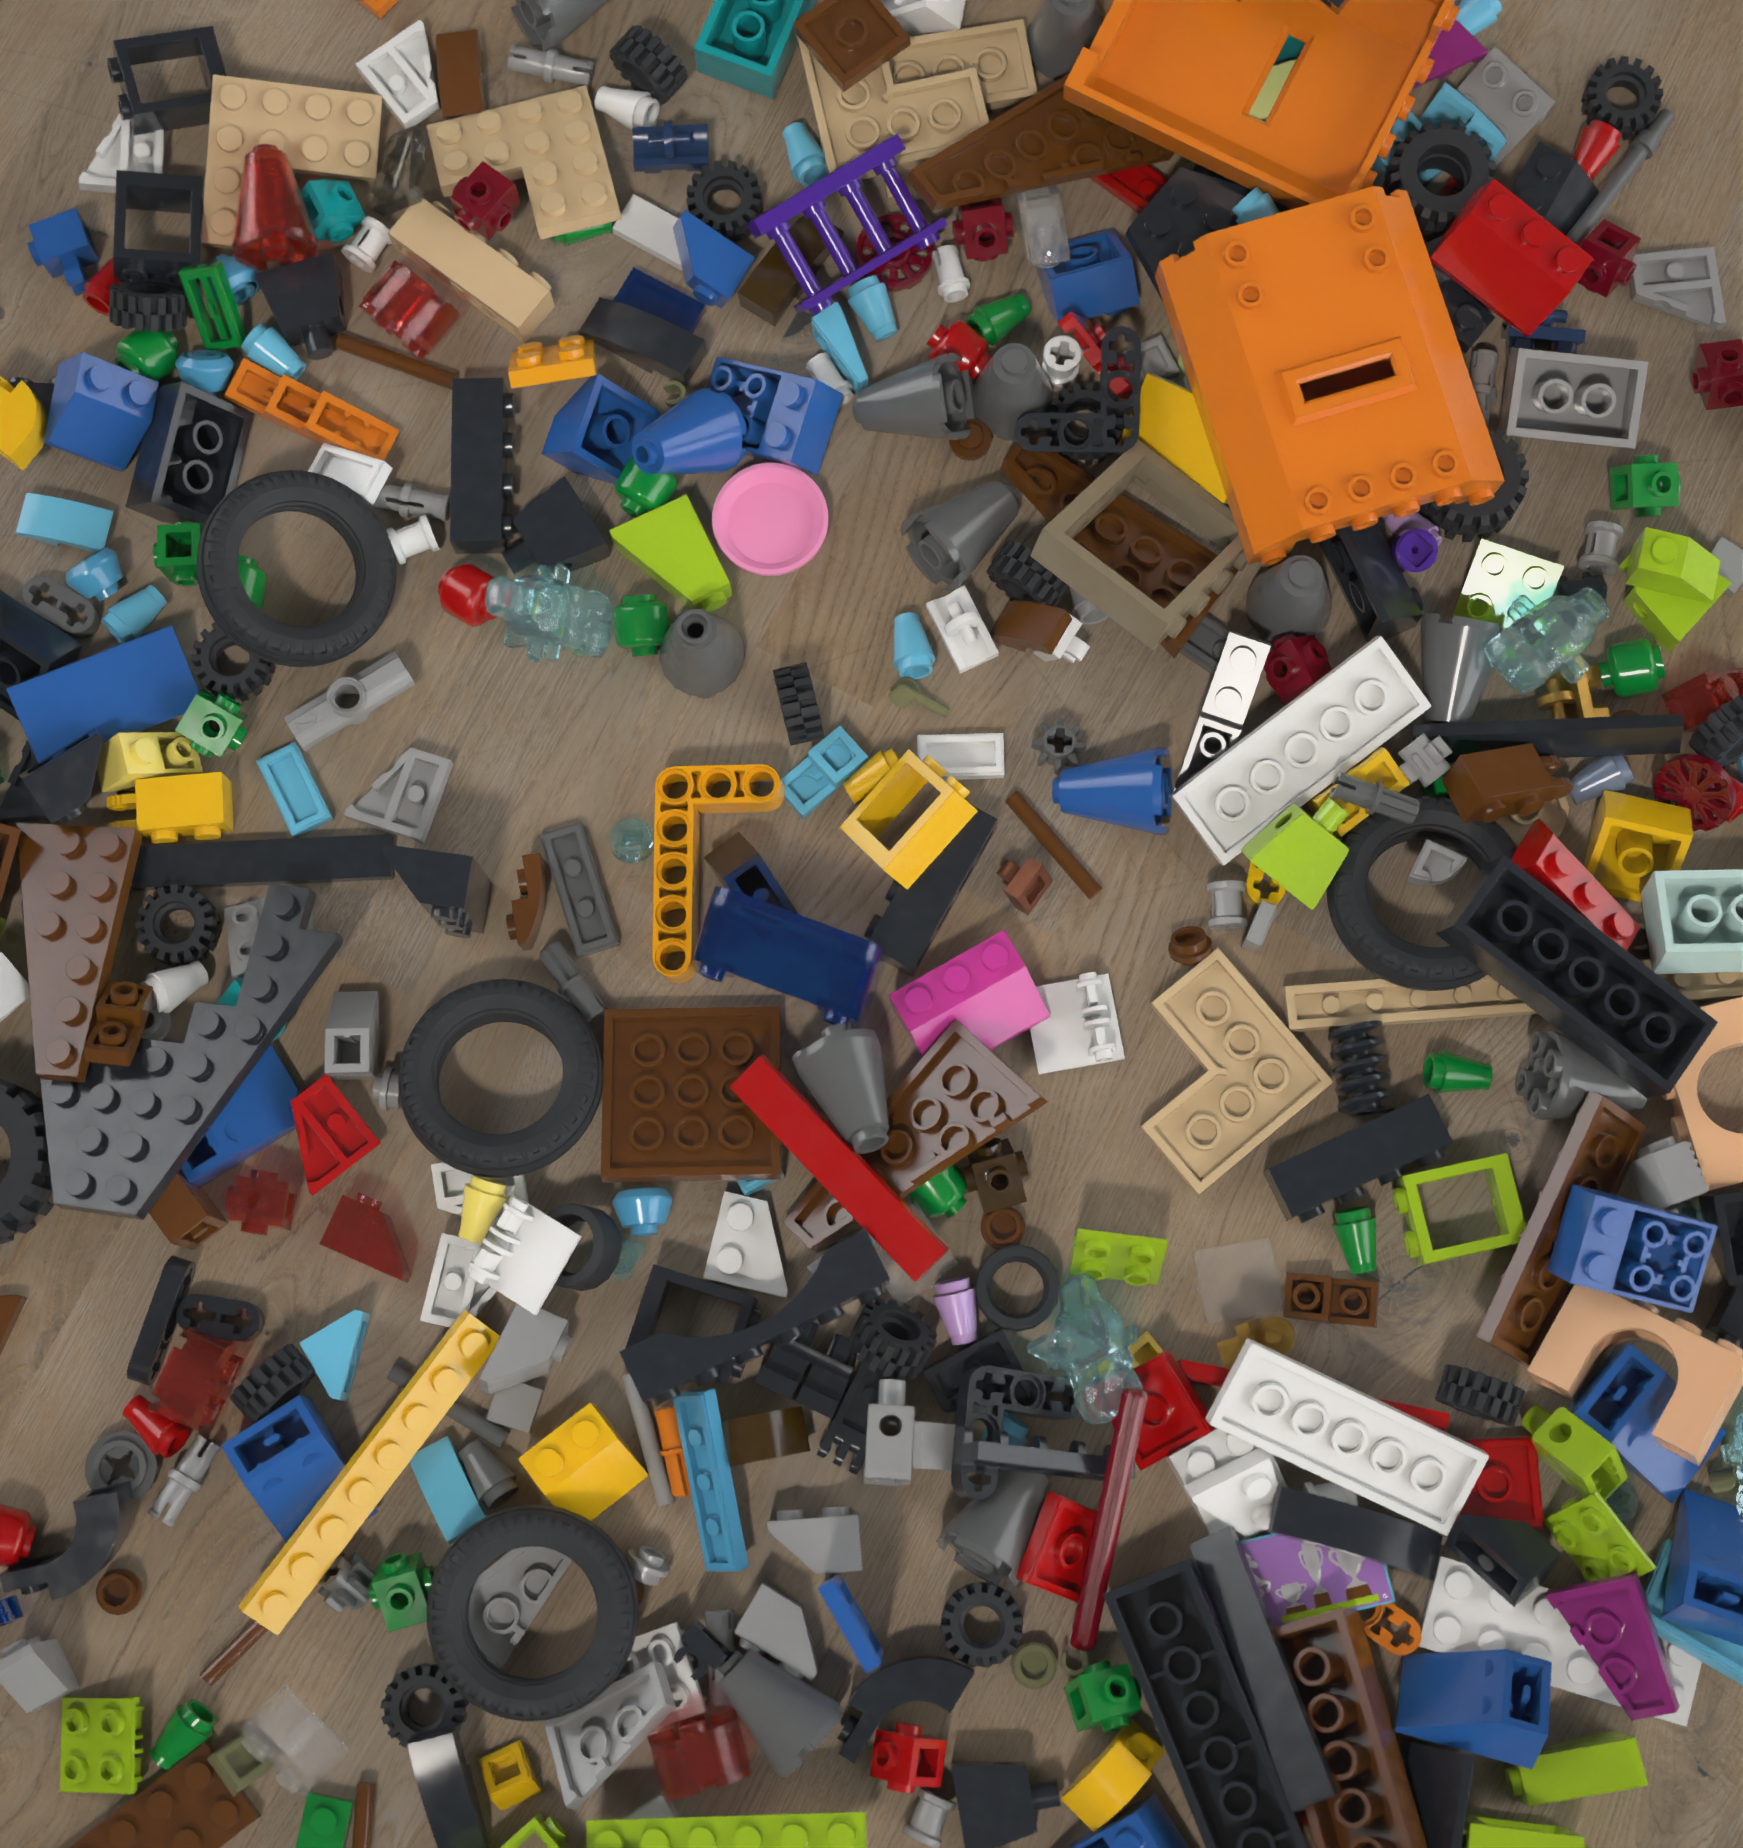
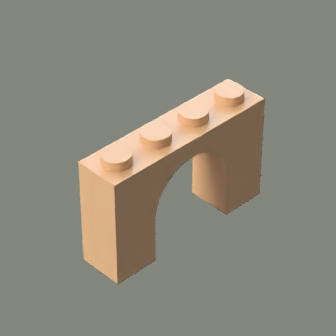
M1743 997L1700 1007L1718 1023L1669 1094L1662 1095L1664 1100H1671L1675 1117L1670 1119L1675 1140L1677 1143L1684 1141L1692 1143L1690 1150L1695 1151L1693 1158L1699 1160L1697 1167L1702 1169L1700 1175L1706 1177L1704 1184L1709 1186L1707 1192L1743 1184V1134L1731 1132L1716 1125L1703 1111L1697 1094L1698 1076L1707 1059L1715 1053L1743 1046Z
M1574 1284L1527 1369L1533 1381L1575 1402L1596 1362L1612 1346L1628 1340H1645L1663 1347L1677 1361L1678 1382L1671 1399L1652 1432V1436L1657 1445L1700 1466L1743 1385V1350L1723 1339H1718L1717 1343H1714L1700 1336L1702 1331L1683 1319L1676 1318L1673 1323L1658 1316L1659 1309L1648 1302L1634 1299L1632 1303L1616 1294Z

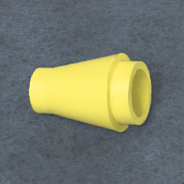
M472 1174L470 1183H465L461 1227L458 1234L460 1238L483 1244L482 1240L486 1237L489 1228L492 1226L508 1197L504 1194L507 1186L506 1183L491 1177Z

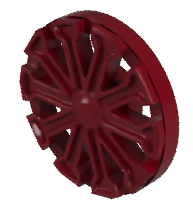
M887 214L877 217L882 227L887 224L891 227V233L886 235L892 245L913 234L902 214ZM903 225H907L909 227L908 231L904 235L899 234L900 228ZM864 228L860 232L855 246L857 266L878 255L873 244L868 239ZM933 244L920 251L914 245L877 267L873 272L864 275V278L876 275L879 282L885 283L887 291L899 292L907 288L911 289L920 283L931 269ZM868 250L875 254L864 256L862 251ZM925 252L927 256L921 258L913 254ZM908 264L920 268L917 273H913ZM889 269V280L880 279ZM898 269L906 278L905 280H897Z
M1698 754L1674 756L1660 768L1655 776V787L1653 788L1655 801L1673 805L1670 800H1679L1674 804L1675 806L1686 807L1691 810L1693 831H1709L1719 827L1734 810L1736 791L1730 776L1719 764L1707 757ZM1683 764H1687V766L1689 767V774ZM1702 768L1708 770L1707 776L1701 773ZM1669 770H1670V771H1673V773L1675 774V776L1672 775V774H1670V773H1669ZM1713 783H1720L1723 788H1715ZM1715 799H1721L1722 801L1726 802V804H1722Z

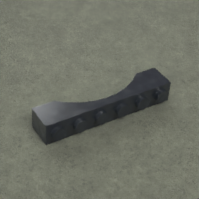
M865 1230L826 1249L816 1271L801 1292L782 1310L761 1323L736 1333L713 1337L679 1336L660 1331L619 1353L642 1401L645 1404L654 1401L656 1407H659L681 1396L679 1387L694 1380L699 1387L722 1375L720 1367L734 1360L737 1361L739 1366H742L763 1355L760 1347L776 1339L779 1345L782 1346L804 1335L801 1327L818 1319L822 1326L845 1314L842 1306L859 1299L861 1305H865L886 1294L883 1286L890 1283V1277Z

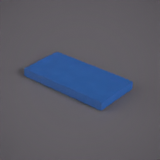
M172 625L6 688L38 763L92 729L99 733L103 739L102 744H104L117 733H137L183 715L196 693L199 692Z
M835 1574L825 1580L818 1587V1590L867 1674L881 1665L884 1650L841 1575Z

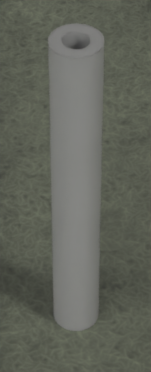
M630 1374L623 1375V1383L657 1506L661 1507L674 1503L675 1499L671 1491L663 1456H659L661 1449L648 1403L645 1404L642 1401Z

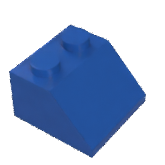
M1112 228L1032 249L1033 259L1047 305L1056 322L1070 312L1088 320V318L1102 314H1122L1128 310V307L1140 304L1133 258Z
M84 352L60 363L56 374L44 444L116 471H124L152 422L159 382Z

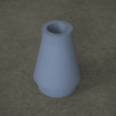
M1622 755L1598 756L1570 779L1574 788L1569 796L1575 805H1579L1584 801L1601 797L1604 790L1613 792L1625 790V784L1633 781L1634 777Z

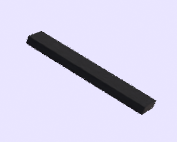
M1682 714L1413 725V741L1423 733H1425L1430 741L1440 735L1452 750V753L1444 758L1447 762H1455L1460 755L1530 743L1533 744L1539 757L1550 755L1558 756V758L1672 754L1680 753L1684 726Z
M391 834L140 845L132 879V888L135 891L156 890L162 886L165 889H171L170 884H178L182 888H185V885L192 888L269 885L270 883L302 884L394 880V868L383 854L384 844L393 845V836Z
M1228 1526L1189 1544L1292 1812H1299L1339 1795L1235 1528Z

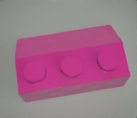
M1004 930L889 994L892 1008L921 1058L955 1019L992 1051L1050 1017L1024 962Z

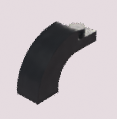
M127 1481L88 1490L73 1501L76 1514V1531L68 1549L20 1561L16 1566L7 1568L0 1574L3 1592L20 1589L22 1595H27L49 1587L51 1599L54 1600L78 1590L96 1576L116 1556L128 1534L133 1512L131 1482Z
M937 1656L909 1657L883 1666L865 1679L850 1697L848 1704L861 1711L862 1714L859 1719L850 1715L839 1733L837 1739L844 1743L839 1754L855 1764L883 1717L901 1704L912 1701H925L936 1704L951 1713L973 1677L974 1670L960 1662Z

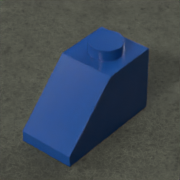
M684 210L675 222L673 232L686 285L694 290L693 295L700 302L711 307L716 305L722 308L733 295L755 257Z

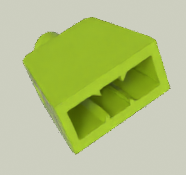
M1631 553L1618 567L1626 575ZM1718 574L1713 601L1710 604L1636 586L1623 601L1625 606L1662 649L1669 654L1732 583Z
M1330 797L1313 817L1298 805L1293 804L1251 839L1241 851L1250 862L1313 911L1348 854L1349 848L1333 833L1347 818L1349 813Z
M1535 1405L1523 1417L1521 1425L1533 1435L1531 1440L1540 1459L1583 1498L1598 1492L1606 1501L1628 1478L1616 1447L1565 1407H1559L1551 1415L1540 1405Z

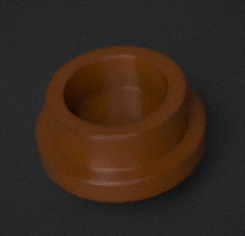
M968 419L964 425V430L972 429L970 435L961 440H949V445L957 457L973 461L982 458L990 449L991 433L982 421Z
M1186 926L1176 930L1172 934L1171 942L1168 946L1170 958L1184 965L1200 963L1211 954L1213 949L1210 937L1206 935L1202 928L1197 926Z
M1009 1206L985 1213L982 1218L981 1234L984 1241L992 1248L1000 1249L1018 1245L1024 1236V1219L1013 1207Z
M114 1569L107 1572L101 1577L96 1588L98 1604L104 1611L112 1615H123L134 1610L140 1603L143 1594V1587L139 1577L128 1569Z

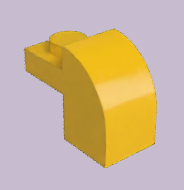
M0 376V455L24 471L44 446L48 415L41 401L22 380L14 388Z
M1133 1719L1129 1720V1726L1119 1730L1101 1755L1080 1772L1060 1798L1093 1832L1109 1821L1129 1802L1152 1775L1150 1771L1165 1753V1750Z

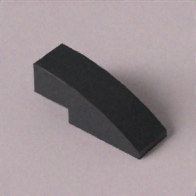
M601 297L578 331L579 335L588 340L594 339V343L645 371L652 373L654 369L672 380L681 382L685 387L707 353L705 339L660 317Z
M457 1724L412 1735L407 1746L421 1799L437 1847L490 1848L470 1764H466Z

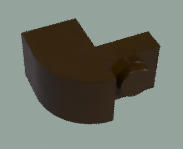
M802 1406L721 1421L730 1467L810 1451Z

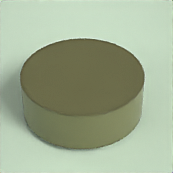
M1030 1641L1020 1645L1013 1653L1011 1670L1017 1682L1022 1686L1030 1689H1039L1045 1687L1053 1680L1057 1670V1661L1054 1653L1048 1646L1041 1642Z

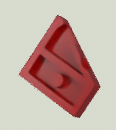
M1070 312L1057 323L1065 333L1069 332L1075 336L1084 349L1082 355L1100 375L1101 343L1108 330L1100 322L1095 325ZM1124 356L1117 357L1116 366L1107 364L1108 373L1117 370L1133 373L1131 364L1124 366ZM1115 378L1108 384L1109 389L1115 396L1126 401L1131 397L1132 386L1125 378Z
M327 1074L321 1076L290 1100L307 1187L312 1196L381 1144Z

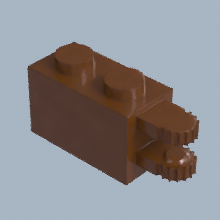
M1532 743L1460 755L1442 779V783L1464 824L1481 820L1485 823H1490L1503 816L1515 814L1528 816L1540 810L1544 802L1561 799L1570 794L1574 788L1568 777L1554 779L1550 777L1562 766L1558 756L1539 757Z

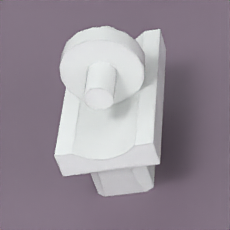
M965 585L944 597L926 603V608L959 674L998 656L999 652Z

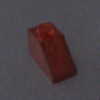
M359 1192L355 1200L342 1195L320 1244L408 1283L411 1272L391 1216L379 1211L382 1202Z

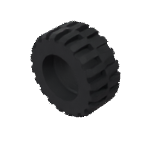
M0 1079V1126L8 1137L11 1158L8 1171L0 1183V1244L13 1241L14 1233L16 1232L28 1233L36 1227V1222L33 1219L38 1214L47 1216L54 1207L48 1201L52 1194L44 1110L43 1105L40 1103L41 1099L32 1092L4 1079Z

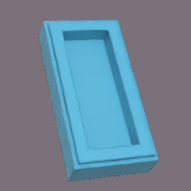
M295 742L256 761L294 838H298L334 820Z

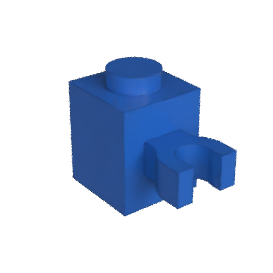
M74 208L29 224L33 241L27 244L37 267L44 265L52 278L64 275L68 286H72L76 296L84 294L86 291L84 285L88 282V278L83 267L100 262L89 228L78 210Z

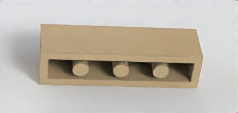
M419 195L388 232L394 249L521 343L525 344L555 307L550 292V284L535 272H531L528 275L517 267L519 264L510 253L502 248L495 251L485 243L486 239L478 232L470 234L453 220V214L440 202L434 201L431 204Z

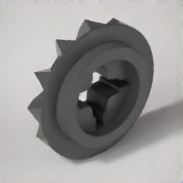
M116 1431L100 1438L90 1449L85 1463V1476L91 1490L130 1481L133 1501H137L152 1488V1483L159 1471L156 1455L151 1452L140 1435L129 1431ZM133 1453L130 1457L132 1460L129 1463V1467L137 1477L122 1475L118 1480H114L117 1468L108 1457L124 1460Z

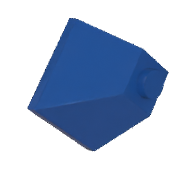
M596 374L591 376L555 414L541 454L574 473L615 484L627 461L633 457L632 441L634 437L658 419L661 412L602 375Z

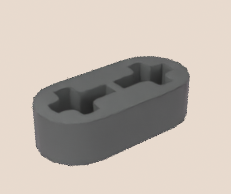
M36 576L24 585L22 590L24 605L64 633L77 639H86L94 635L101 624V616L97 608L83 596L46 576ZM39 591L42 593L48 592L57 603L55 606L44 601L39 603L35 596ZM68 608L79 614L83 612L88 619L84 624L81 622L75 623L65 612Z

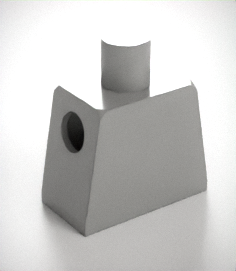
M895 1379L879 1380L878 1404H869L864 1485L909 1487L912 1469L915 1407L905 1406L906 1381ZM887 1421L896 1423L898 1425L897 1435L891 1437L882 1433V1423Z

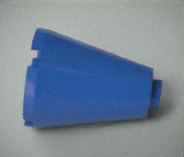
M703 388L692 392L634 437L632 441V456L636 465L647 474H718L736 467L745 456L746 448L742 449V436L747 434V427L740 408L730 396L723 392L718 394L710 391V388Z
M1157 747L1063 769L1060 778L1053 779V803L1060 804L1062 813L1156 835H1166L1170 826H1161L1162 817H1171L1172 799L1169 795L1172 793V769L1163 768L1162 757H1170L1167 747Z

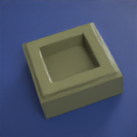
M246 1729L211 1754L207 1759L233 1797L274 1767V1764L249 1729Z

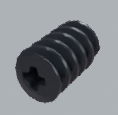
M1382 1021L1351 1023L1341 1026L1339 1029L1328 1034V1041L1330 1043L1342 1045L1330 1052L1332 1060L1344 1062L1332 1070L1334 1077L1347 1080L1335 1087L1337 1095L1349 1097V1099L1337 1105L1338 1111L1341 1113L1365 1116L1395 1110L1394 1107L1381 1105V1100L1393 1095L1392 1090L1381 1088L1378 1084L1390 1077L1389 1072L1376 1070V1065L1388 1060L1387 1055L1375 1053L1373 1049L1385 1042L1384 1037L1371 1035V1030L1383 1025Z

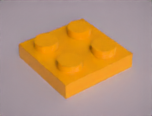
M575 335L560 339L559 345L542 347L541 342H530L517 346V351L510 354L508 368L511 389L596 375L597 355L594 339L584 340L583 336Z

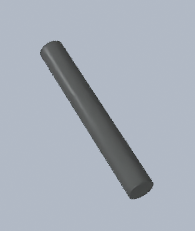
M396 1363L390 1370L387 1379L404 1389L415 1374ZM457 1400L445 1414L499 1448L504 1445L510 1434Z

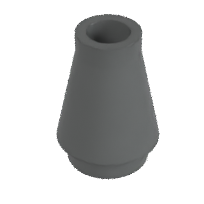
M480 1439L469 1443L458 1453L479 1503H485L490 1510L495 1509L506 1503L518 1492L519 1487L515 1482L517 1476L491 1453Z

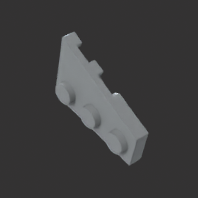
M521 1547L510 1550L479 1575L470 1597L469 1623L477 1646L491 1663L502 1669L573 1560L552 1549Z
M653 1661L611 1684L599 1697L585 1707L568 1715L544 1721L566 1808L577 1810L676 1707L664 1664Z

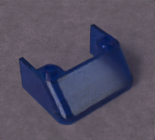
M715 886L711 895L692 960L697 973L705 978L722 982L724 976L733 978L734 975L816 1005L817 1009L824 1013L823 1021L831 1025L845 1024L846 1027L850 1023L851 1029L862 1028L884 971L883 949L879 945L851 933L720 886Z

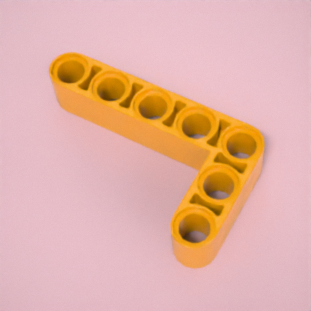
M768 765L673 766L663 770L656 779L652 959L657 971L672 983L680 984L692 979L697 972L699 964L700 814L770 812L779 808L785 800V787L775 769ZM771 780L774 782V788L767 796L758 797L754 795V788L760 781ZM720 781H729L731 783L730 791L724 797L715 798L711 796V790L716 783ZM677 782L688 783L687 792L682 797L677 799L669 798V789L673 784ZM676 824L687 825V833L684 838L675 842L668 840V832L671 827ZM677 866L686 867L687 873L683 881L678 884H669L667 882V876L671 869ZM674 909H685L686 918L684 922L678 927H668L666 920L669 913ZM676 951L685 952V963L681 968L674 971L666 969V960L671 953Z

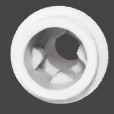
M602 86L596 94V110L606 113L632 130L633 127H654L659 115V102L657 99L652 98L649 92Z
M193 961L187 965L149 973L146 976V980L141 982L140 985L153 986V996L149 1009L154 1014L160 1012L170 1013L196 990L208 984L209 978L204 966L199 961Z

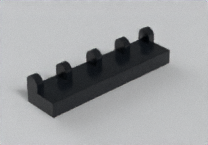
M959 1426L956 1431L955 1464L1104 1481L1111 1445L1105 1447L1103 1456L1086 1454V1444L1083 1441L1073 1440L1069 1446V1452L1049 1450L1048 1441L1045 1436H1033L1030 1447L1009 1445V1437L1005 1431H994L991 1442H973L971 1427ZM1135 1460L1130 1479H1135Z

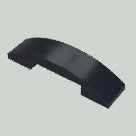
M1282 1486L1277 1487L1267 1531L1307 1544H1317L1390 1566V1569L1434 1581L1443 1538L1442 1535L1379 1512Z

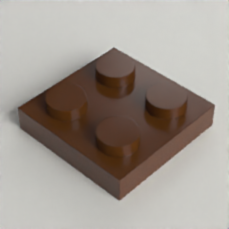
M824 0L793 22L795 34L843 93L910 46V36L880 0Z

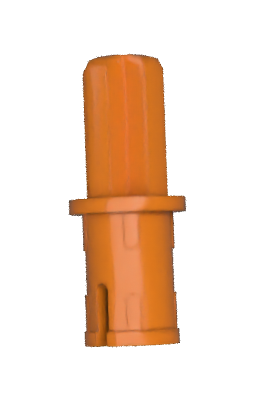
M669 1406L654 1410L663 1450L659 1451V1456L665 1457L672 1494L674 1497L691 1495L675 1407Z

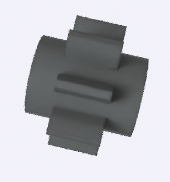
M1059 717L1057 725L1050 728L1045 723H1041L1039 730L1044 738L1032 740L1031 746L1035 750H1042L1037 765L1042 766L1047 762L1054 766L1055 774H1058L1061 766L1067 763L1070 767L1077 766L1078 760L1073 755L1074 752L1082 753L1086 749V743L1076 742L1080 726L1077 725L1070 729L1064 725L1063 717ZM1055 739L1063 740V753L1055 752L1053 745Z
M355 1552L349 1557L348 1561L342 1556H338L319 1581L322 1587L318 1590V1593L324 1597L323 1602L338 1613L344 1609L345 1605L353 1610L364 1606L370 1599L369 1584L372 1582L371 1579L375 1574L369 1568L370 1564Z

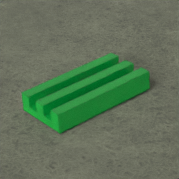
M222 261L214 262L211 266L200 264L196 268L191 266L183 267L178 274L205 350L242 346L247 333ZM198 278L200 279L207 299L206 305L211 318L214 319L220 339L216 338L214 329L212 327L207 309L205 307L200 289L196 281V279Z

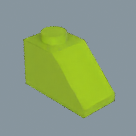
M1646 527L1633 544L1625 584L1710 604L1713 601L1721 560L1690 537Z

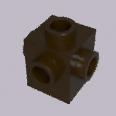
M993 1138L967 1155L969 1165L962 1167L967 1190L969 1193L977 1192L984 1214L1027 1202L1021 1179L1029 1176L1022 1150L1014 1152L1008 1138L1003 1140Z

